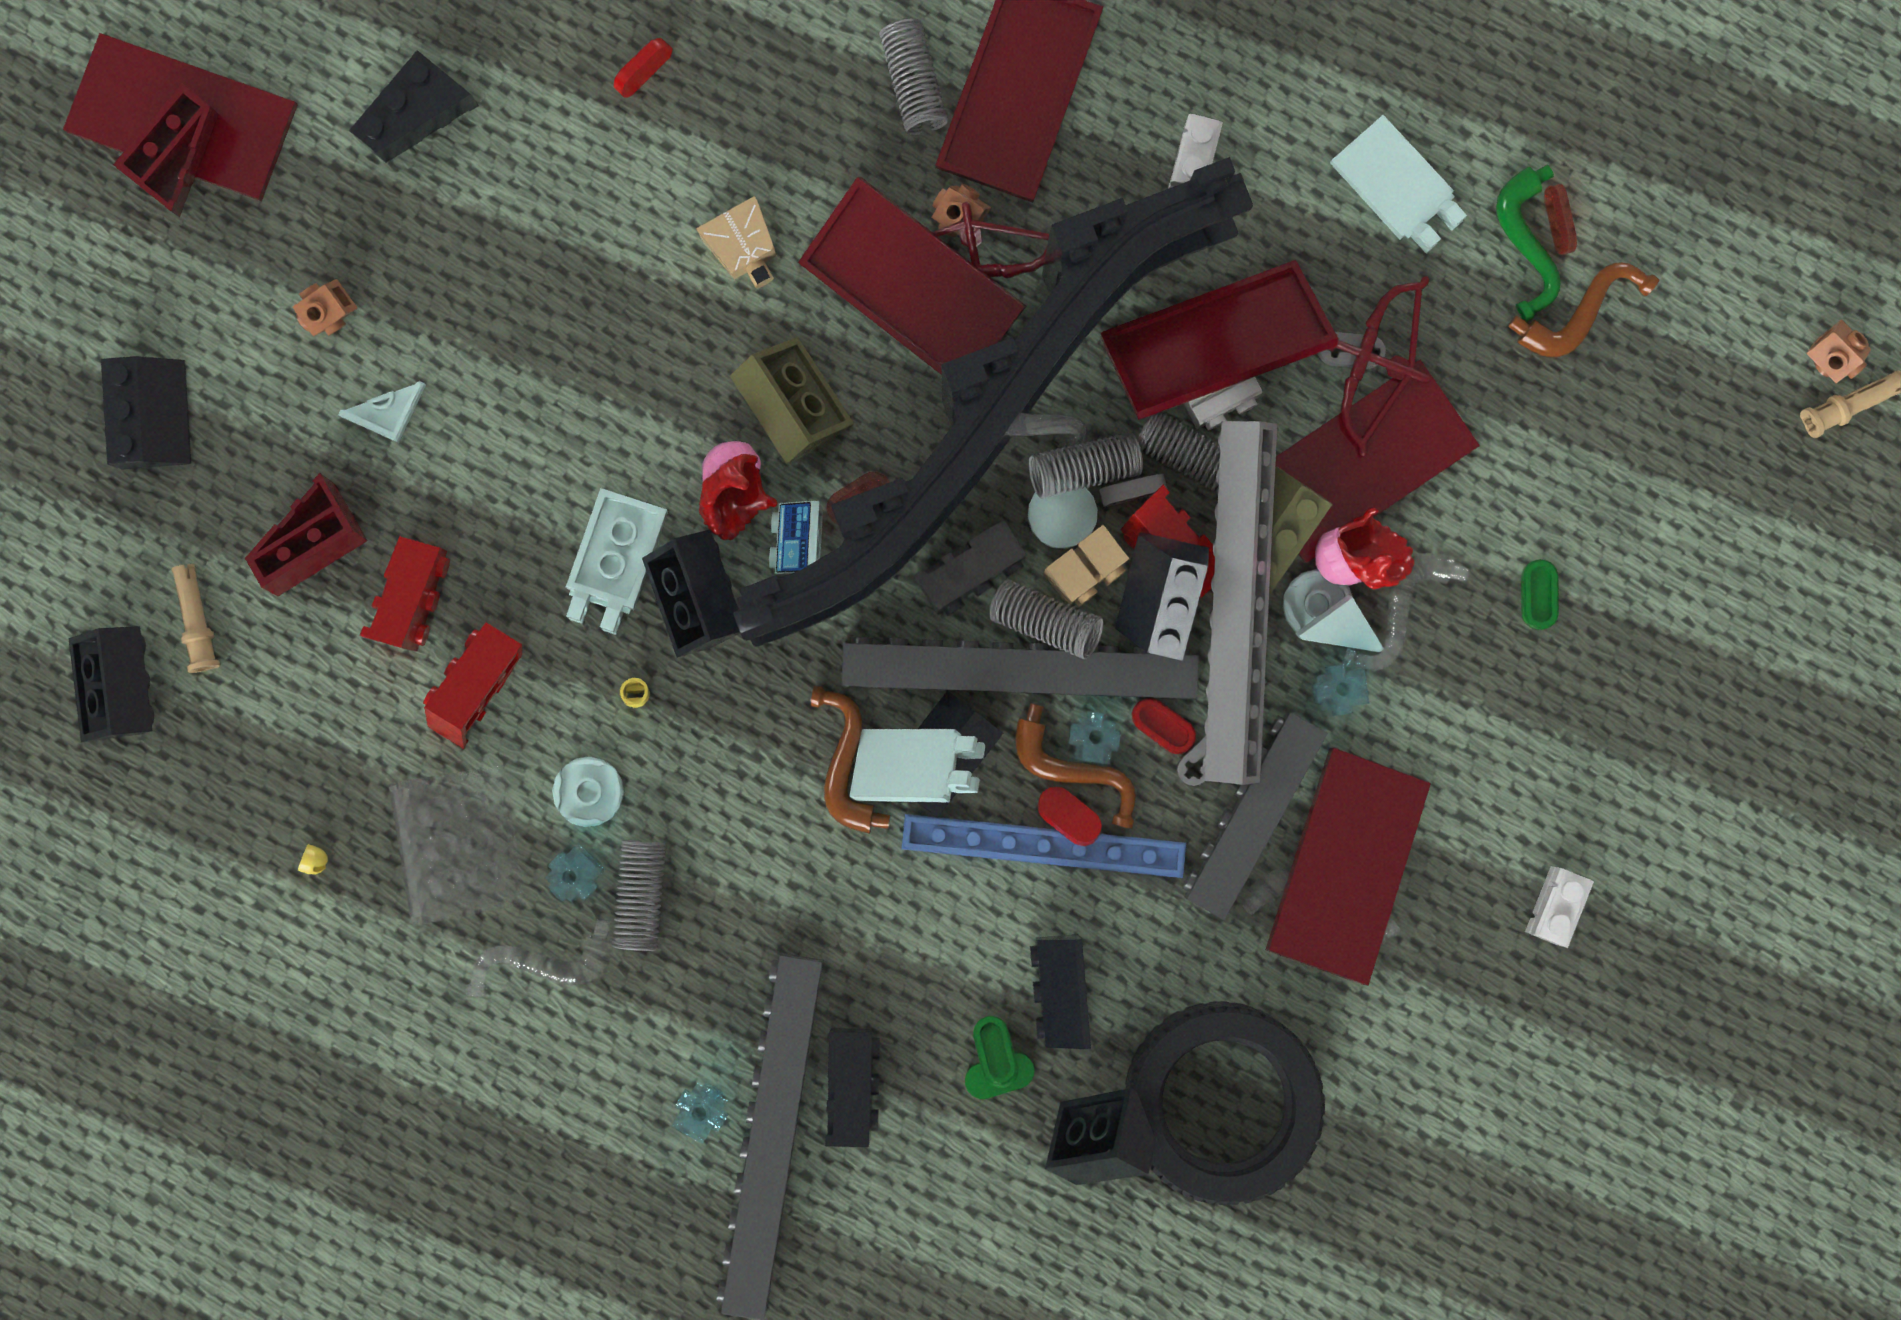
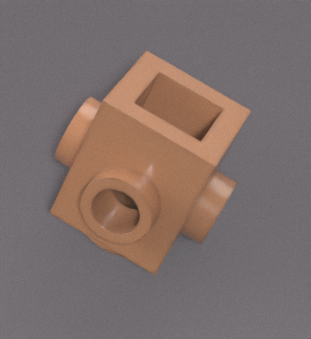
M961 184L960 187L954 185L950 186L947 190L943 188L939 192L932 205L936 210L931 218L939 222L937 226L939 229L964 221L962 204L968 202L971 206L973 220L983 222L991 207L979 200L980 194L968 185ZM957 206L960 209V215L956 211ZM959 230L948 233L947 235L951 237H956V235H960Z
M338 279L321 287L317 283L311 285L299 294L302 300L292 307L297 313L296 318L299 324L306 331H309L313 337L324 331L328 336L332 335L346 325L343 318L358 309Z
M1841 319L1813 342L1806 354L1814 361L1816 369L1823 376L1830 377L1835 383H1838L1845 376L1852 379L1867 366L1865 359L1871 348L1862 333L1857 330L1853 331Z

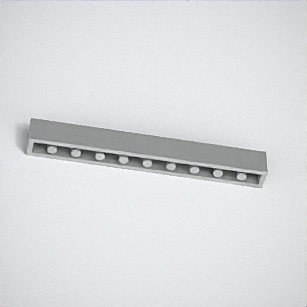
M1222 421L1221 432L1218 436L1220 466L1216 474L1219 487L1218 503L1215 507V519L1217 521L1216 539L1213 544L1215 572L1211 581L1213 610L1210 614L1212 635L1211 646L1208 651L1210 677L1206 688L1208 717L1204 726L1207 735L1206 753L1203 757L1205 781L1240 785L1260 783L1277 424Z

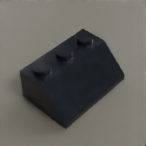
M141 356L101 359L107 464L121 470L191 464L185 360Z
M1139 532L1115 629L1147 653L1183 661L1208 568L1209 548Z
M140 626L98 628L68 638L81 743L152 732L154 710L149 704L148 689L150 687V676L145 670L144 654L146 642L141 635Z
M949 691L943 695L918 727V729H955L961 736H975L977 742H983L985 744V751L982 759L957 758L955 770L969 771L971 773L975 771L1004 734ZM951 792L950 801L957 793ZM950 802L918 803L938 818Z
M1078 934L1036 937V946H1030L1031 967H1038L1039 981L1033 982L1034 1003H1041L1042 1017H1036L1037 1039L1044 1038L1046 1048L1091 1049L1082 938Z
M1129 1088L1060 1102L1045 1169L1075 1185L1148 1175L1153 1160L1156 1139L1137 1091Z

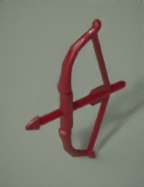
M968 202L962 204L964 221L933 231L935 235L940 237L959 230L961 244L969 248L971 263L990 278L1003 276L1006 279L1036 271L1043 266L1047 247L1043 255L1032 262L1013 265H980L977 246L983 242L981 228L1042 240H1049L1050 235L1048 233L975 221L972 218L971 206Z
M1426 276L1422 277L1420 282L1395 285L1381 297L1375 310L1366 321L1367 329L1359 348L1338 340V346L1329 349L1333 351L1334 348L1356 356L1350 377L1345 379L1341 414L1343 427L1360 447L1359 454L1361 456L1367 455V442L1409 380L1413 378L1428 383L1431 379L1429 375L1414 369L1422 289L1428 286L1429 278ZM1415 291L1409 360L1397 355L1387 359L1372 353L1378 337L1380 323L1389 303L1400 293ZM1370 361L1386 367L1388 376L1401 382L1364 436L1361 437L1352 426L1350 410L1359 381L1362 380Z

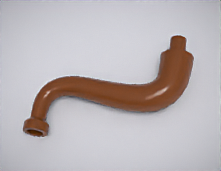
M1623 262L1613 263L1600 270L1594 277L1572 318L1562 330L1553 332L1536 320L1528 324L1517 315L1511 320L1508 327L1520 335L1517 343L1530 351L1546 357H1561L1574 351L1583 342L1596 319L1606 292L1612 282L1618 278L1629 279L1639 286L1640 293L1647 296L1656 287L1660 279L1655 275H1646L1631 264Z
M814 685L811 707L819 708L823 704L839 708L845 716L844 729L830 762L824 785V800L830 815L843 826L870 834L872 827L889 829L891 815L875 813L874 805L853 801L848 794L850 771L862 732V717L858 705L844 694L825 691L822 686Z
M1030 703L1026 720L1018 719L1016 731V751L1022 765L1030 773L1041 779L1064 783L1106 784L1115 787L1120 792L1121 803L1119 813L1113 816L1112 824L1132 829L1134 825L1132 813L1136 794L1131 780L1124 773L1112 767L1066 761L1047 755L1042 748L1046 725L1040 724L1044 706Z

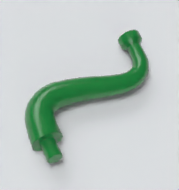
M1545 165L1536 171L1531 167L1520 171L1503 186L1497 197L1496 212L1500 226L1514 246L1540 273L1544 281V290L1539 296L1530 302L1521 301L1516 304V309L1525 322L1533 320L1535 313L1545 309L1554 302L1559 294L1561 285L1560 274L1556 264L1534 236L1521 213L1522 204L1542 192L1541 184L1554 177L1549 165Z

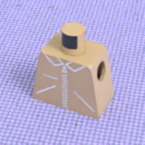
M755 196L696 228L702 241L734 280L747 273L755 288H760L774 279L765 262L777 255Z

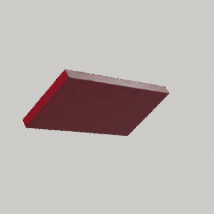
M995 0L935 168L1033 203L1104 7L1086 0Z
M99 33L63 130L69 134L124 152L178 86L183 83L219 114L195 178L262 201L298 104L281 96Z
M862 177L855 179L798 262L941 375V364L1001 342L1027 307Z
M1296 260L1100 332L1103 345L1138 420L1338 346V337Z
M1421 359L1415 362L1414 369L1429 375L1430 381L1424 383L1413 378L1409 380L1367 442V455L1361 456L1359 454L1360 447L1344 429L1342 414L1340 413L1276 456L1275 465L1332 503L1328 512L1299 552V556L1304 563L1315 558L1318 540L1324 533L1341 527L1356 517L1363 516L1369 508L1378 509L1379 512L1373 515L1374 518L1480 446ZM1390 379L1351 406L1352 426L1361 437L1364 436L1401 382L1400 380Z
M1334 747L1329 749L1268 939L1266 951L1361 985L1369 986L1431 783Z

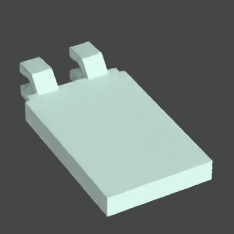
M1384 115L1377 119L1330 162L1399 240L1404 236L1407 239L1412 237L1426 254L1441 240L1439 235L1426 222L1437 214L1451 230H1454L1467 216L1456 202L1451 201L1455 197L1452 194L1454 190Z
M600 488L566 584V588L570 590L569 595L573 596L566 615L569 620L583 624L590 602L606 607L600 628L605 632L617 634L623 613L630 614L631 610H635L647 576L642 558L656 550L668 514L667 509Z
M862 729L849 797L856 801L950 802L951 792L978 793L980 779L978 777H971L972 773L969 771H957L955 767L957 758L982 759L984 757L985 744L977 742L975 736H961L955 729Z

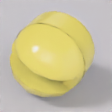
M630 678L622 684L620 696L627 706L638 708L648 701L650 691L642 679ZM644 692L643 697L627 698V693L639 694Z
M308 844L303 853L298 871L314 875L321 873L326 868V863L328 862L327 854L319 847Z

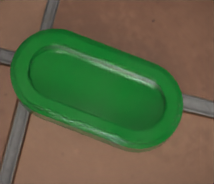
M1543 559L1528 563L1521 574V614L1525 624L1535 630L1551 627L1555 624L1559 615L1558 572L1551 562Z
M995 1016L984 1017L977 1022L973 1030L982 1073L985 1080L991 1086L1005 1088L1014 1083L1019 1071L1010 1033L1002 1019Z
M1015 1052L1019 1069L1018 1076L1014 1083L1005 1088L991 1086L984 1078L980 1062L976 1063L968 1069L965 1075L966 1089L977 1099H988L1026 1087L1034 1077L1033 1062L1026 1054Z

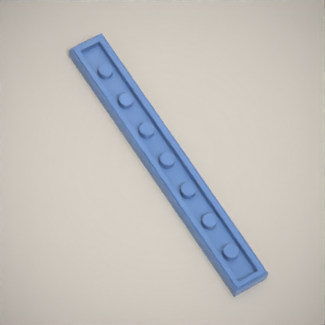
M905 814L902 849L1183 878L1186 843L1100 834L1093 844L1079 846L1071 842L1056 829Z

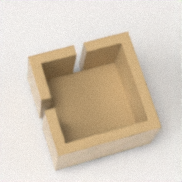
M1104 525L1077 544L1078 548L1074 551L1071 548L1051 563L1043 573L1066 605L1076 603L1078 607H1081L1098 593L1095 588L1103 581L1108 586L1127 571L1124 565L1129 560V557Z

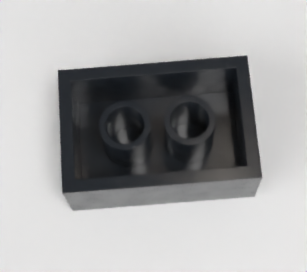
M711 529L674 538L642 558L677 658L712 648L740 634L733 615L734 612L740 609L734 598L731 580L725 572L720 558V549L713 538Z

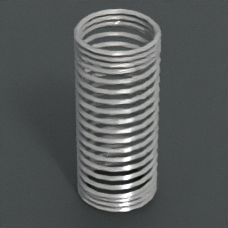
M910 18L888 24L879 32L881 44L884 45L883 50L887 57L886 62L888 63L891 80H893L892 83L895 87L894 92H896V98H898L897 103L900 104L899 109L901 110V116H903L902 121L904 122L905 132L910 135H919L922 133L919 131L922 128H918L921 125L917 124L931 120L930 123H934L931 125L934 127L931 130L940 129L947 124L948 118L946 110L943 109L944 104L942 103L943 98L940 97L941 92L938 91L940 86L937 85L938 80L935 79V68L932 67V57L929 56L930 50H928V44H926L927 39L924 38L925 33L922 21ZM913 29L911 31H907L896 36H890L898 31ZM909 35L907 36L908 38L895 42L898 38ZM911 41L907 45L901 46L895 49L894 51L891 50L892 48L898 47L901 43ZM912 47L909 51L903 52L897 56H892L894 54L901 52V50ZM914 53L910 57L902 59L898 62H894L895 60H899L900 58H902V56ZM915 59V62L906 64L900 68H895L897 66L902 65L906 61ZM917 65L915 66L917 68H913L901 74H897L898 72L903 71L908 67ZM912 72L918 73V74L909 76V77H907V78H905V79H903V80H898V79H900L901 77H905V76H906L907 74H909V73H912ZM919 77L918 79H920L917 81H913L905 86H900L901 84L906 83L911 79ZM916 84L921 85V86L915 87V88H913V89H910V90H908V91H906V92H902L903 90H905V89H907V88H909V87H911V86H913V85H916ZM920 89H922L921 91H923V92L914 94V95H912V96H910V97H908V98H904L906 95H909L910 93H912V92H914V91H917V90H920ZM919 96L925 97V98L918 99V100H916V101H914V102H911V103H909V104L906 103V102H908V101H910V100H912V99H914V98H916V97H919ZM924 101H925V103H926V104L917 106V107H915V108H913V109H910V110L908 109L909 107H912L913 105H915V104H917V103L924 102ZM925 107L928 109V110H925V111L916 113V114H914V115H909V114H911V113H913V112H915V111H917V110H919V109L925 108Z
M1163 411L1151 415L1137 438L1141 451L1144 450L1150 436L1155 431L1145 451V454H1148L1153 448L1158 432L1159 434L1161 433L1150 455L1151 458L1155 456L1159 450L1160 442L1163 437H1166L1156 457V461H1158L1162 457L1169 439H1172L1161 461L1162 464L1166 462L1174 443H1177L1167 463V467H1169L1173 463L1179 447L1183 445L1172 467L1175 470L1181 461L1185 449L1189 448L1178 469V473L1182 472L1190 453L1195 451L1183 473L1184 476L1188 474L1193 461L1200 454L1189 475V479L1193 478L1201 460L1206 457L1194 479L1195 482L1199 480L1207 462L1211 460L1200 481V485L1204 484L1212 466L1217 463L1205 485V488H1208L1220 466L1219 445L1215 447V441L1209 445L1210 438L1204 441V435H1201L1198 439L1199 432L1193 435V429H1190L1187 433L1188 425L1182 429V422L1176 427L1177 419L1170 425L1171 416L1164 422L1166 413L1163 414ZM1215 480L1211 488V492L1214 491L1216 486L1218 485L1217 480Z
M1130 431L1120 435L1117 434L1114 437L1109 436L1108 438H1099L1096 441L1091 440V442L1079 443V445L1074 444L1073 447L1070 445L1067 448H1057L1055 451L1053 449L1049 452L1044 451L1043 454L1041 452L1031 454L1029 458L1031 482L1036 494L1041 499L1054 496V494L1059 495L1061 492H1071L1073 489L1075 491L1078 488L1083 489L1084 486L1089 488L1090 485L1095 486L1096 483L1101 485L1102 482H1113L1114 479L1118 481L1120 478L1125 479V477L1139 476L1143 470L1141 448L1136 436ZM1103 445H1104L1105 450H1106V456H1105V453H1104V451H1103ZM1097 447L1100 450V457L1097 452ZM1091 448L1094 451V458L1091 453ZM1085 450H1086L1087 453H1088V460H1087V457H1086V455H1085ZM1125 451H1126L1127 456H1128L1129 464H1128V462H1127V460H1126ZM1080 452H1081V454H1082V461H1081L1080 456H1079V453H1080ZM1068 455L1070 457L1071 467L1068 461ZM1062 456H1063L1064 462H1065V469H1064V465H1063V463H1062ZM1056 458L1059 462V470L1056 464ZM1050 459L1053 463V471L1050 466ZM1085 475L1088 480V484H1086L1085 482ZM1079 476L1082 481V486L1079 483ZM1073 477L1076 482V487L1073 484ZM1067 478L1070 483V488L1067 485ZM1061 479L1064 485V490L1061 487ZM1055 480L1058 486V491L1055 488Z
M1009 579L1002 582L996 590L989 610L991 621L1000 625L1003 624V626L1014 629L1017 632L1020 631L1022 634L1025 633L1026 636L1036 638L1038 641L1042 640L1043 643L1053 645L1055 648L1059 647L1060 650H1065L1067 653L1070 652V654L1084 660L1094 652L1103 630L1102 617L1092 613L1088 614L1087 611L1083 612L1082 609L1077 610L1075 606L1071 607L1070 604L1066 605L1065 602L1060 603L1058 599L1049 598L1048 595H1043L1041 592L1038 593L1036 590L1032 591L1031 588L1027 589L1026 586L1021 587V584H1017V582ZM1010 589V591H1009V593H1008V595H1007V597H1006V599H1005V602H1004V604H1003L1002 612L999 614V610H1000V606H1001V604H1002V601H1003V599H1004V597H1005L1007 591ZM1011 599L1009 607L1006 610L1008 600Z
M622 840V845H620L622 847L621 851L654 855L621 854L620 856L624 858H648L653 860H620L621 864L649 865L655 868L620 866V870L648 871L652 874L619 873L618 875L621 877H640L651 880L619 879L618 882L648 884L654 887L619 885L618 889L647 890L651 893L617 892L616 894L618 896L648 897L653 900L617 898V902L646 903L652 906L616 905L615 907L619 909L647 910L650 912L616 911L615 914L646 916L653 919L616 917L614 920L619 922L651 924H614L613 926L616 928L646 929L651 932L614 930V934H620L621 936H614L612 938V946L624 950L655 951L658 949L657 939L659 938L655 935L659 933V930L655 928L660 926L657 923L660 918L656 915L661 913L657 909L661 907L658 902L662 901L657 896L663 894L659 891L663 888L659 883L664 881L658 877L664 875L663 872H660L664 870V866L660 864H664L665 861L660 858L666 856V844L661 842L644 843L638 840ZM625 935H645V936H647V937H645V938H634V937L625 936Z

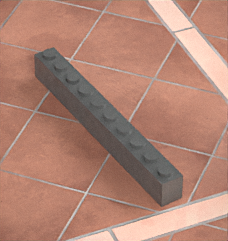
M851 637V643H843V687L1197 699L1199 656H1191L1190 649L1185 650L1182 661L1147 653L1141 647H1133V653H1119L1118 646H1098V652H1093L1090 657L1084 660L1070 654V652H1065V650L1051 651L1048 644L1028 643V650L1013 649L1014 643L992 642V648H978L977 641H957V647H943V640L924 639L922 640V646L908 645V639L887 638V644L884 645L872 644L873 638Z
M781 953L779 961H772L769 981L775 982L773 996L767 995L763 1014L764 1017H769L768 1030H761L758 1043V1052L764 1053L762 1066H755L752 1087L758 1088L756 1102H749L746 1123L752 1124L750 1138H743L740 1158L746 1159L744 1173L738 1172L734 1194L740 1195L738 1209L732 1208L728 1227V1230L734 1231L733 1244H726L723 1266L729 1267L727 1280H720L717 1294V1302H723L721 1314L756 1320H764L766 1316L824 959Z

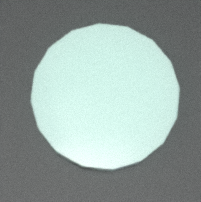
M1061 479V487L1064 490V485ZM1055 480V488L1058 491V486ZM1085 486L1083 489L1078 488L1076 491L1073 489L1071 492H1061L1059 495L1054 494V496L1042 499L1035 492L1028 507V522L1032 533L1045 545L1055 549H1069L1078 546L1079 542L1092 533L1097 523L1098 509L1093 495Z
M1318 569L1301 573L1290 582L1284 593L1282 608L1286 621L1295 632L1299 631L1347 595L1352 597L1349 586L1330 583L1320 574Z
M594 757L576 758L565 765L557 774L552 789L554 804L561 815L570 823L583 827L601 825L613 818L621 807L624 796L623 782L617 770L605 760Z

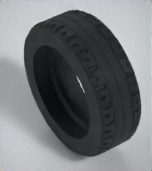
M1213 1001L1186 1007L1181 1012L1177 1011L1165 1018L1160 1025L1157 1024L1147 1034L1146 1040L1139 1045L1132 1058L1133 1062L1127 1072L1125 1089L1132 1088L1137 1091L1156 1139L1153 1160L1150 1166L1155 1175L1165 1184L1170 1185L1172 1189L1186 1197L1190 1196L1200 1202L1208 1204L1218 1203L1219 1205H1238L1240 1202L1246 1204L1261 1200L1264 1195L1268 1194L1270 1196L1285 1187L1287 1181L1291 1182L1296 1178L1298 1173L1304 1169L1303 1164L1311 1159L1317 1147L1315 1143L1321 1137L1324 1125L1322 1117L1325 1114V1095L1322 1093L1323 1083L1319 1070L1315 1066L1314 1059L1292 1031L1259 1009L1241 1003ZM1214 1041L1239 1042L1260 1052L1276 1070L1284 1092L1283 1116L1274 1137L1255 1155L1233 1163L1209 1162L1187 1152L1170 1133L1163 1113L1164 1087L1174 1065L1190 1050Z

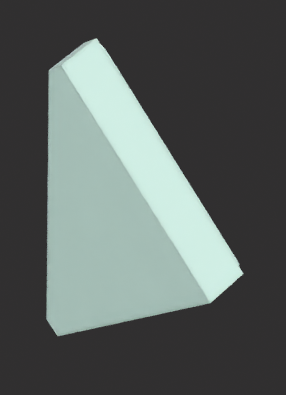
M418 381L416 384L398 391H391L352 408L340 410L338 415L399 443L426 384Z
M1349 595L1296 632L1297 637L1302 640L1376 652L1384 650L1355 600Z

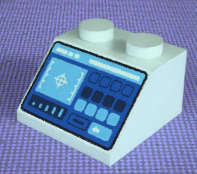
M819 501L779 503V511L772 512L771 533H777L776 547H770L769 568H775V575L777 577H784L797 572L820 559L823 508Z

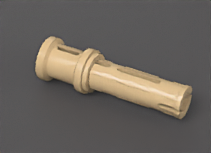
M1896 370L1886 377L1863 386L1844 396L1833 395L1827 399L1826 403L1814 409L1810 407L1803 409L1800 417L1808 434L1813 438H1818L1823 435L1824 430L1837 424L1840 426L1848 424L1853 415L1900 394L1901 371Z
M187 564V568L184 565L172 568L185 628L181 641L187 647L190 665L187 666L188 673H197L220 667V661L215 660L212 645L214 632L211 631V628H207L195 564Z

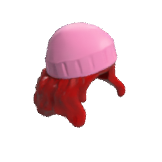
M741 441L725 442L715 446L708 452L702 464L703 482L698 511L704 519V525H707L708 529H711V532L722 540L735 539L740 531L745 530V525L749 524L759 514V510H767L769 507H776L778 504L775 498L769 496L763 490L760 475V457L751 445Z
M1369 508L1363 516L1356 517L1347 524L1324 533L1316 546L1315 561L1320 574L1330 583L1352 585L1364 582L1367 587L1378 589L1397 586L1401 580L1406 579V576L1412 572V568L1415 565V561L1412 558L1413 549L1407 546L1406 538L1401 537L1396 532H1392L1388 525L1382 526L1380 521H1376L1373 518V515L1379 512L1378 509Z

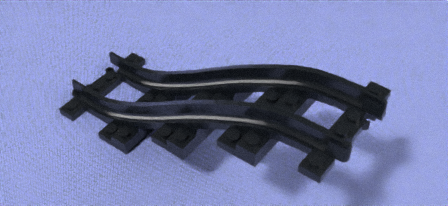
M1230 157L1194 170L1190 181L1126 205L1124 199L1120 198L1052 224L1042 271V277L1049 296L1014 341L1012 337L941 364L942 403L951 424L950 430L913 479L904 482L902 477L831 504L844 538L839 548L797 572L779 579L776 576H772L739 589L741 597L737 598L741 610L734 612L733 615L742 638L746 641L751 640L753 646L759 647L782 637L792 635L832 618L856 605L893 578L925 546L978 484L1076 349L1101 319L1132 287L1163 266L1237 237L1238 230L1233 217L1250 211L1253 203L1242 174L1234 175L1235 169Z

